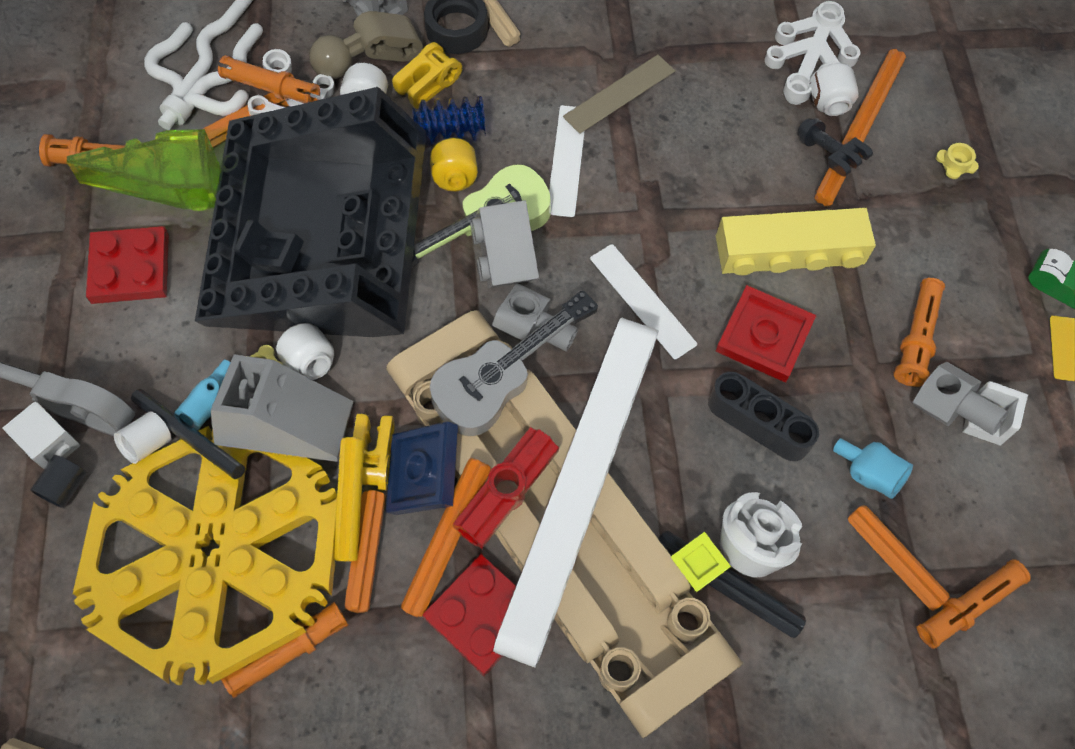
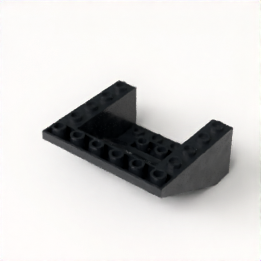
M379 87L230 120L195 322L206 327L285 332L297 324L310 323L316 325L323 334L372 338L404 334L426 131ZM248 220H256L268 231L294 233L304 241L290 273L256 270L235 253L234 248Z

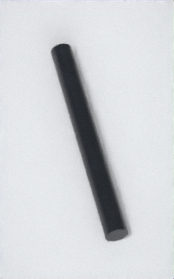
M137 389L132 393L131 401L146 413H156L172 433L231 478L236 480L244 474V465L220 447L214 445L211 440L147 392Z

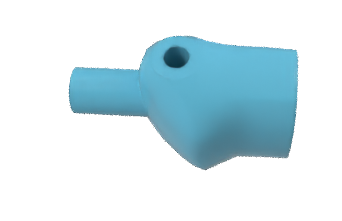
M224 359L209 377L200 381L175 411L177 416L196 430H199L211 417L212 405L230 362Z
M840 438L833 449V452L852 462L850 474L855 481L866 488L884 494L890 499L894 498L901 490L913 469V464L897 456L879 442L870 443L865 448L860 449Z

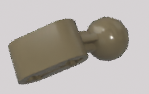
M368 11L359 15L354 21L355 34L345 39L334 35L319 37L309 51L311 67L318 75L322 74L337 79L343 77L349 67H351L353 63L352 57L364 51L369 58L405 62L413 60L422 51L423 45L411 20L407 16Z

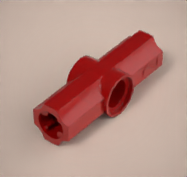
M530 427L504 461L490 470L487 482L453 523V528L463 538L474 546L483 549L509 514L522 505L525 494L559 452V447L553 442L551 437L540 429L536 430ZM503 481H512L518 488L512 493L505 494L499 492L496 486Z

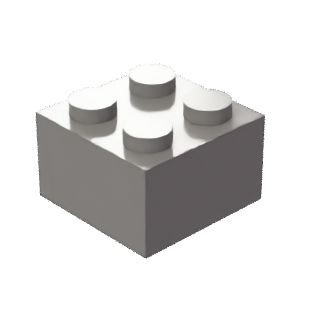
M526 200L480 207L475 215L476 218H473L472 222H470L473 244L481 245L482 257L477 259L480 282L487 281L488 288H494L538 279L539 275Z

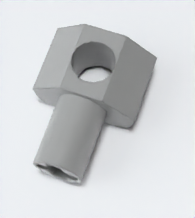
M516 283L499 307L492 326L523 341L554 317L547 313L551 299ZM569 324L548 340L547 343L567 352L576 337L578 328Z
M949 362L939 365L924 382L913 401V406L946 426H950L957 416L960 415L991 435L998 431L1008 415V411L977 394L981 384L980 380ZM948 389L955 394H944L939 390Z

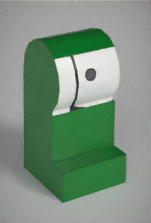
M1057 249L1043 250L1040 252L1030 272L1029 282L1041 292L1075 309V261L1063 251Z

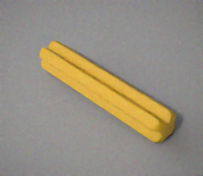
M357 437L342 438L340 443L334 559L336 561L353 562L358 557L365 443L361 438Z

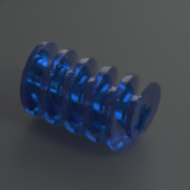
M481 95L477 96L474 106H471L467 96L463 97L460 107H457L453 97L449 98L446 108H443L439 98L434 100L432 109H429L425 99H421L418 110H415L412 104L413 120L426 131L431 144H436L439 134L442 135L443 139H449L452 137V133H455L458 139L464 140L466 132H469L474 142L478 141L480 131H483L486 136L484 104Z

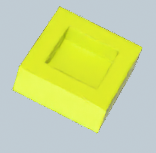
M705 532L671 556L674 563L696 592L731 567Z

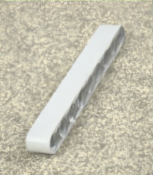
M620 318L499 630L493 652L536 668L659 330Z

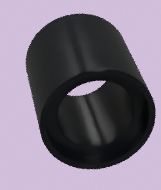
M53 455L30 491L47 502L64 509L87 472L73 462L61 456Z

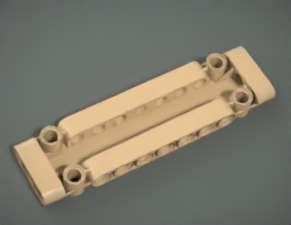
M474 310L464 314L402 351L387 365L386 370L415 410L416 416L423 426L444 422L435 409L428 410L423 407L424 404L432 400L430 383L433 375L440 367L453 360L475 354L485 343L492 340L500 341L512 349L508 343L499 339L480 311ZM527 369L526 388L521 394L506 403L499 419L488 431L476 436H465L457 433L455 477L458 481L470 458H475L488 464L491 470L494 466L504 461L530 427L536 430L540 429L550 436L559 447L557 455L525 494L522 505L513 510L495 532V535L521 572L525 566L576 433V429L529 369ZM607 473L554 620L579 656L586 663H591L599 675L602 686L612 693L641 737L645 738L730 675L743 662L711 622L707 606L701 600L693 598L690 594V584L674 563L670 554L610 474ZM503 481L496 486L499 492L505 494L512 493L518 488L512 481ZM682 612L692 614L698 622V628L694 631L684 629L678 622V614ZM613 661L625 662L630 669V678L626 681L613 679L608 672L609 663Z

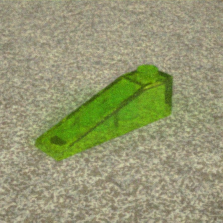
M205 129L166 130L156 133L155 140L141 143L136 138L126 141L124 148L113 150L101 147L67 156L66 163L81 184L181 209L203 211L215 206L221 167Z

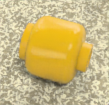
M458 138L444 139L437 143L431 151V174L433 181L440 188L456 192L470 187L475 182L478 173L477 160L474 148L469 142Z

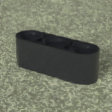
M726 372L716 379L708 399V406L711 412L788 461L802 460L817 442L819 437L818 425L811 417L739 373ZM721 392H731L735 395L736 400L724 398ZM754 412L765 413L770 421L764 422L759 420ZM789 433L800 435L804 443L794 442Z

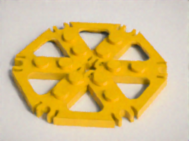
M209 426L199 430L201 434L214 443L213 429L211 431ZM182 439L148 455L136 464L132 463L120 469L127 477L132 479L127 481L121 475H114L112 477L117 485L121 487L120 491L113 496H109L104 492L98 494L100 500L108 508L98 506L93 501L72 593L77 597L74 600L75 604L82 610L95 605L92 613L81 618L82 623L88 627L86 630L168 684L170 676L171 681L176 685H182L184 673L195 667V682L199 685H205L208 680L213 684L306 633L307 631L304 627L296 625L293 621L298 618L301 623L313 626L315 621L308 613H305V608L311 602H317L324 607L328 604L323 594L316 589L327 591L332 596L336 561L334 559L337 493L334 488L326 492H319L320 487L330 482L321 465L306 457L217 445L244 465L245 471L248 456L255 452H260L292 471L291 479L286 484L241 507L245 472L239 479L231 478ZM196 453L202 457L192 511L149 485V478L154 471L188 454ZM313 519L318 522L315 560L313 565L306 571H295L257 549ZM116 521L124 522L163 546L113 573L102 574L99 571L98 566L106 530ZM214 539L219 548L212 549L210 556L207 558V555L201 548L209 546L210 540ZM228 585L273 612L272 623L266 629L230 648L219 647ZM179 590L171 637L164 647L151 649L121 629L120 621Z

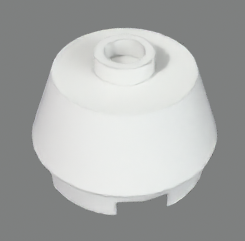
M758 492L746 493L726 508L720 536V549L726 561L735 570L750 577H764L792 564L798 558L802 545L799 536L802 523L795 512L782 501L774 505L767 500L759 499L760 493Z

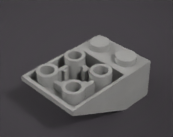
M234 354L211 408L214 445L337 462L340 453V443L346 432L353 401L275 360Z

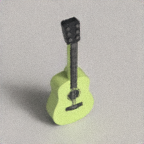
M511 165L500 170L483 189L471 193L463 200L465 217L414 244L412 268L419 263L418 259L463 234L467 236L472 235L470 222H472L473 218H476L475 215L480 207L526 200L531 231L542 227L551 215L550 193L544 180L533 169L525 165Z

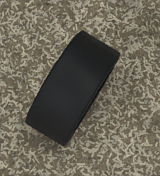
M429 0L426 3L424 21L427 38L431 43H438L445 53H468L478 48L486 39L488 16L483 0ZM451 13H464L476 20L472 25L459 30L446 29L437 23L441 17Z

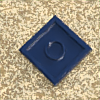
M447 421L392 434L386 513L401 515L453 506L457 424Z

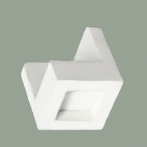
M989 381L977 394L1008 411L1005 421L998 431L991 435L965 419L962 432L1001 446L1020 429L1028 394Z
M33 402L3 427V430L43 469L53 455L67 458L81 446L37 402Z

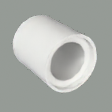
M148 412L114 433V441L121 454L128 461L136 464L170 442L171 434L164 421L156 413Z

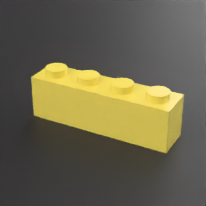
M867 208L722 217L716 234L722 274L748 275L756 271L782 273L790 269L801 268L815 271L831 266L855 268L867 262L876 246Z

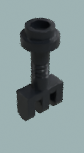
M808 118L799 126L798 136L800 141L808 147L818 144L830 152L832 155L828 157L829 168L843 177L851 173V167L857 168L860 166L862 159L868 160L873 156L872 149L856 137L845 145L825 132V123L817 118Z

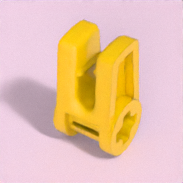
M432 42L426 45L412 61L392 78L394 90L400 95L407 93L410 104L415 109H418L458 79L462 71V64L455 58H449L444 54L443 48L438 43Z
M357 414L353 437L361 438L365 443L362 485L378 486L379 490L387 491L392 434L395 432L393 416H382L380 426L377 427L378 438L376 448L373 451H368V445L371 443L370 420L366 414Z

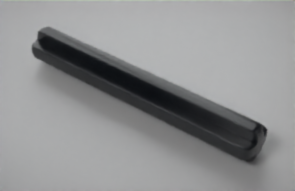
M666 530L658 538L670 556L689 544ZM727 569L708 583L709 586L791 638H796L806 624L807 619L805 616L730 569Z

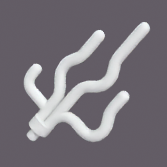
M235 0L220 19L208 24L201 30L196 39L199 59L184 79L178 73L159 66L158 63L163 57L175 52L183 45L193 31L191 24L188 22L181 23L168 39L156 44L148 51L144 59V67L148 74L173 87L171 95H168L159 107L163 115L159 118L158 123L162 128L170 130L174 124L183 125L191 115L194 107L215 115L227 116L238 111L246 104L249 94L245 90H238L226 102H220L204 95L215 86L233 81L221 78L218 71L206 75L213 63L210 43L215 37L227 32L253 0ZM254 23L248 28L233 50L234 59L247 63L248 52L263 33L261 25Z

